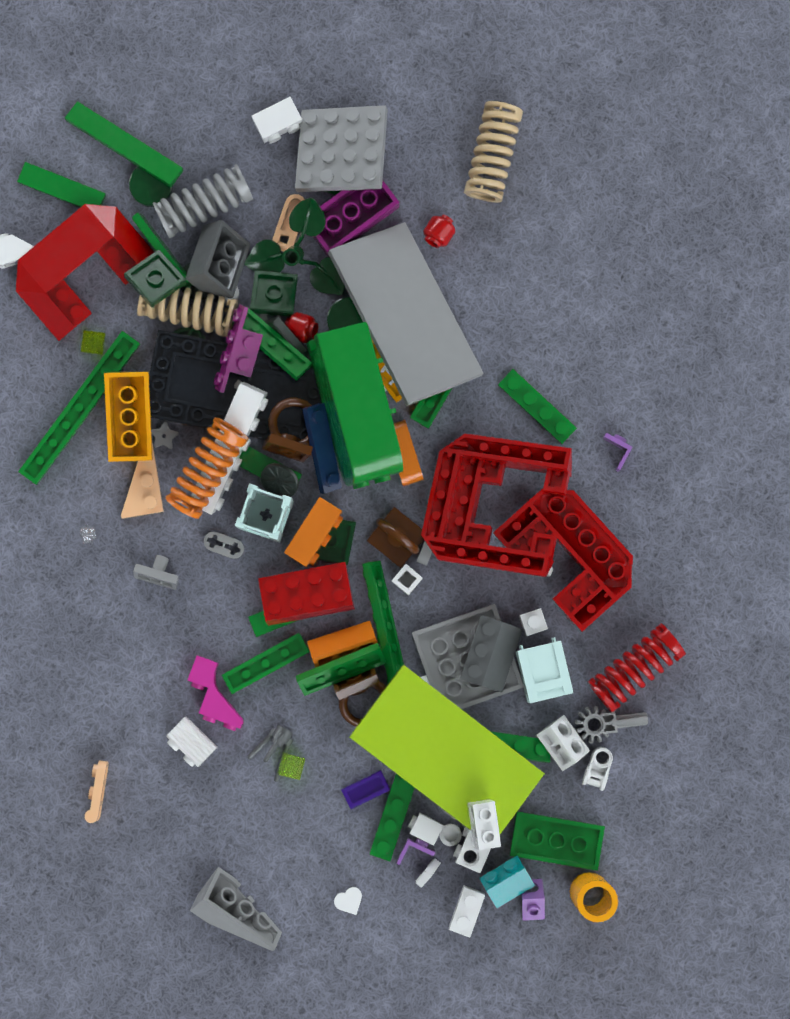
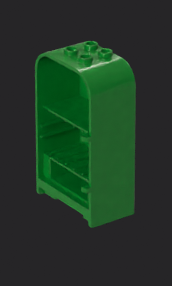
M367 322L316 334L314 336L315 340L308 341L306 344L321 401L325 403L333 447L345 485H353V489L369 486V481L374 480L375 484L391 480L390 475L403 472L401 450L391 414L397 413L396 408H389L378 366L379 363L383 362V358H376Z

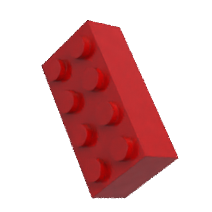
M346 562L258 578L265 621L268 626L355 609Z

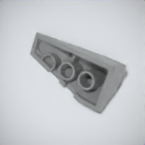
M218 867L198 893L190 911L215 927L274 951L282 932L265 912L259 913L254 908L252 903L255 900L251 896L246 898L238 889L241 886L238 880Z

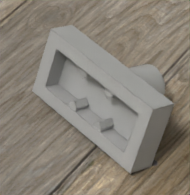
M156 555L152 568L136 564L133 570L134 578L176 590L179 582L177 575L165 572L169 559L161 555Z

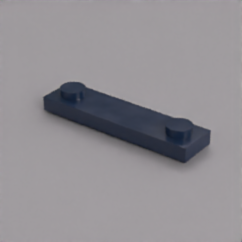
M318 403L303 408L310 446L313 447L312 457L320 494L340 489L342 485L325 403Z

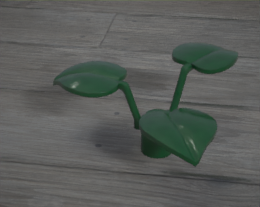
M313 198L302 200L294 207L290 214V228L294 232H301L300 237L293 246L285 250L284 253H281V248L275 241L269 239L261 240L253 247L244 263L253 271L278 273L284 269L285 264L289 266H295L298 263L301 265H314L316 267L310 272V282L317 291L325 294L341 295L345 289V285L330 257L322 259L320 264L303 259L304 251L299 245L305 234L311 237L317 236L323 231L326 224L324 212Z

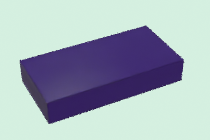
M380 770L341 789L350 809H353L390 791V788Z

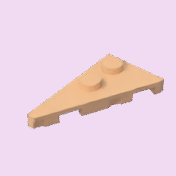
M153 442V460L137 462L121 513L122 519L164 512Z

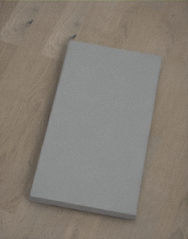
M405 222L329 250L328 254L362 321L367 322L371 338L381 358H383V362L406 406L484 374Z

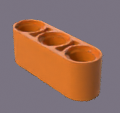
M402 420L394 423L403 460V472L399 473L402 486L424 480L406 421Z

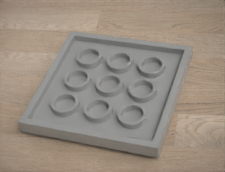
M386 105L302 110L295 190L297 192L382 189L388 113Z
M495 604L412 632L429 684L460 709L524 688L514 658L503 692L460 679L480 616L483 615L501 621Z

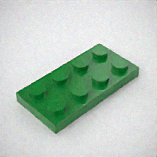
M517 811L510 856L598 871L605 826Z

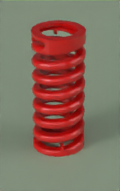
M662 623L656 627V630L653 629L650 632L651 639L648 637L641 639L642 646L638 644L632 646L633 654L628 651L622 654L624 662L620 659H615L613 661L614 668L610 666L604 668L605 676L597 673L595 679L591 678L587 681L591 689L610 712H614L621 705L618 701L615 702L607 688L622 703L627 701V697L616 680L632 696L637 693L625 673L640 688H644L646 683L635 666L650 681L655 679L654 674L643 657L659 673H663L664 668L653 651L668 666H672L674 662L662 643L675 654L673 658L676 661L686 655L680 643Z

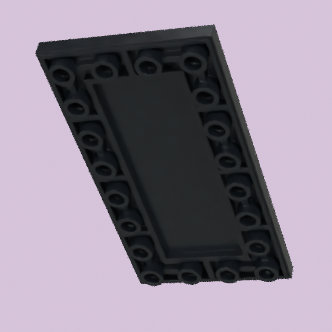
M163 330L157 331L149 373L151 418L206 429L212 427L215 417L222 420L225 419L237 391L234 388V384L237 380H240L267 392L266 399H268V403L264 411L260 410L257 419L260 421L256 430H251L249 437L266 440L271 434L268 426L269 415L278 402L287 398H301L312 405L322 403L312 365L296 381L261 349L258 351L251 377L230 372L224 393L219 392L215 389L214 379L216 373H220L222 366L220 358L222 352L226 351L228 343ZM291 406L282 410L277 419L279 432L296 436L300 440L304 439L308 433L303 409Z

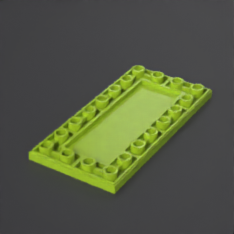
M402 665L349 736L350 739L470 831L469 802L488 799L495 801L499 834H501L545 774L405 665Z

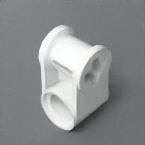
M600 746L593 750L582 779V785L589 784L598 787L601 791L604 790L613 760L612 753L606 747ZM601 751H605L608 754V759L604 763H599L596 760V755Z

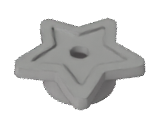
M164 422L160 429H151L155 437L154 448L162 445L169 449L173 448L172 441L179 435V432L170 430L167 422Z

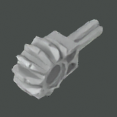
M594 706L592 713L589 707H585L586 716L582 712H578V716L583 719L582 721H574L575 724L582 726L575 729L577 733L584 731L581 735L582 740H585L589 735V743H593L594 736L600 743L602 742L600 734L608 737L609 733H618L617 728L647 725L648 716L646 712L616 715L615 712H606L605 709H602L598 714V706ZM592 718L597 719L599 722L598 728L594 731L588 728V721Z

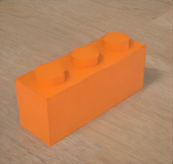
M319 497L284 553L306 568L309 565L314 566L320 556L317 553L321 546L326 547L332 537L329 535L333 527L337 529L342 522V510Z
M371 621L307 641L315 668L378 643Z

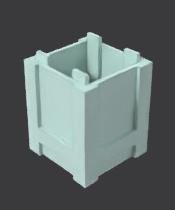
M249 483L246 491L248 495L240 518L237 517L235 526L240 530L280 543L294 503L292 497L286 495L279 496L261 490L258 486ZM266 509H269L272 518H267L266 521H263L260 512H265Z
M555 637L551 638L552 643L523 649V645H520L519 651H515L527 703L573 693L561 641L556 642Z

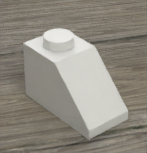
M1 234L0 268L4 269L17 265L18 260L34 246L14 235Z

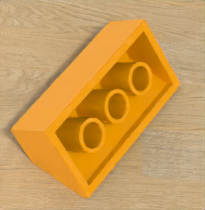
M149 372L104 373L108 462L153 460Z

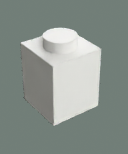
M405 564L393 578L392 583L409 596L423 578Z
M541 608L519 615L525 636L548 629Z
M420 812L418 816L413 815L408 825L411 828V835L433 846L444 826L442 823Z

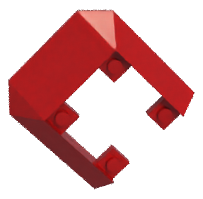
M465 433L440 450L421 536L439 561L546 577L554 563L553 555L557 541L555 535L534 532L530 552L490 546L493 528L489 525L474 523L482 484L502 486L505 468L546 473L543 491L545 493L566 496L569 477H572V448Z

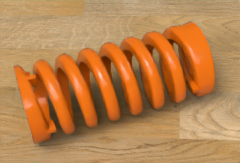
M216 417L213 419L212 427L207 428V432L222 441L230 449L218 445L207 437H202L201 443L220 454L223 459L215 457L201 447H196L195 453L214 464L217 469L209 467L195 457L188 459L191 465L208 474L211 479L203 477L189 467L182 469L186 476L201 483L205 489L197 487L183 477H177L176 479L180 486L195 493L199 499L191 497L177 487H171V493L165 497L167 502L174 508L196 519L201 517L203 507L209 504L208 497H212L215 494L214 487L220 486V477L227 475L226 467L233 465L232 457H237L240 454L238 447H243L249 439L237 427Z

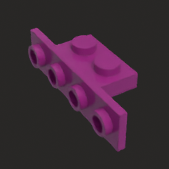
M241 304L233 313L232 321H234V325L227 334L226 342L228 345L220 358V364H222L220 373L217 372L214 379L215 389L222 393L225 391L230 372L251 377L263 337L260 333L243 329L248 307Z

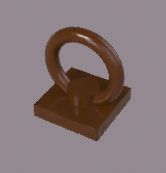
M287 398L278 402L270 412L268 426L271 434L264 441L262 450L303 463L311 456L313 449L312 446H309L308 435L300 440L298 437L290 434H281L277 427V419L282 410L287 407L297 406L303 409L312 406V404L301 398Z
M395 507L384 519L378 518L376 520L378 527L368 538L367 542L398 567L402 568L412 554L419 552V545L424 540L421 536L422 528Z
M374 668L333 684L339 700V710L342 717L355 727H357L362 719L356 718L350 713L347 705L349 696L362 694L369 687L375 688L381 694L386 688L379 681Z

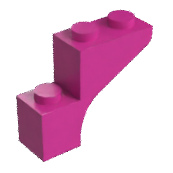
M197 655L188 681L192 682L191 686L200 690H204V687L208 688L199 714L203 715L202 719L211 723H215L216 720L223 722V727L233 731L236 728L241 729L244 723L243 718L217 688L216 671L219 663Z

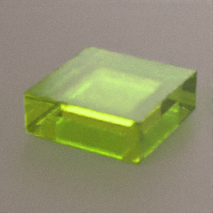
M83 330L81 353L103 355L106 333Z
M283 753L278 775L300 780L305 758Z

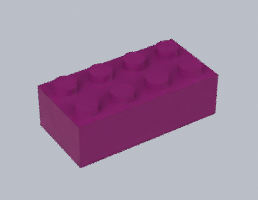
M382 181V189L342 190L320 206L324 212L326 224L323 231L313 237L326 255L330 257L328 254L330 249L358 239L399 208V201L384 181Z

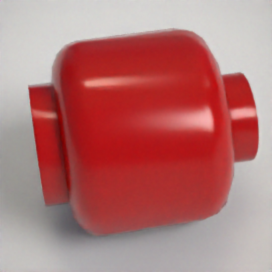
M446 215L433 216L423 230L424 240L435 248L447 246L456 232L452 224L453 220Z
M295 312L285 321V325L300 342L307 343L311 339L314 340V336L318 333V323H316L315 318L311 315Z

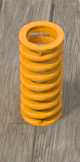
M585 872L573 880L570 886V898L584 918L592 922H604L614 915L618 907V896L615 889L601 875ZM602 887L603 897L599 903L593 906L583 904L584 895L589 889Z

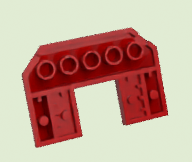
M84 204L18 260L16 292L58 341L92 314L64 281L66 277L98 252L126 285L129 282L124 277V273L154 253L117 207Z
M541 489L493 532L504 548L529 552L534 532L555 535L557 537V542L583 569V572L552 600L581 632L632 588L633 555L574 490H567L565 496L545 493Z

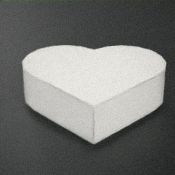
M350 887L345 893L341 892L336 895L334 904L339 910L356 915L362 893L359 888Z

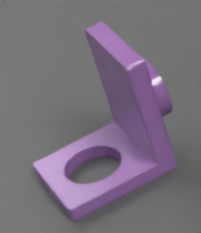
M606 433L603 437L604 440L625 451L616 468V471L619 472L632 446L626 444L627 440L617 434L613 437Z
M408 838L397 860V864L400 865L409 845L431 856H434L435 851L428 848L429 843L419 838L416 841Z
M532 879L535 886L538 887L536 892L526 891L521 894L523 921L545 919V897L542 879Z

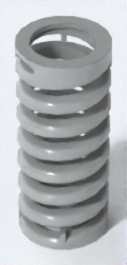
M237 164L231 168L232 171L228 168L224 169L225 181L218 173L213 175L215 187L209 179H203L204 192L197 183L192 184L194 198L188 189L183 188L181 195L184 204L176 193H172L170 197L173 208L165 198H162L158 203L153 202L169 239L174 237L179 231H186L184 218L191 227L197 226L194 212L201 222H207L208 218L204 206L214 218L218 216L215 201L222 212H228L229 208L225 195L231 205L237 208L239 201L235 189L240 195L241 202L247 203L253 200L252 194Z

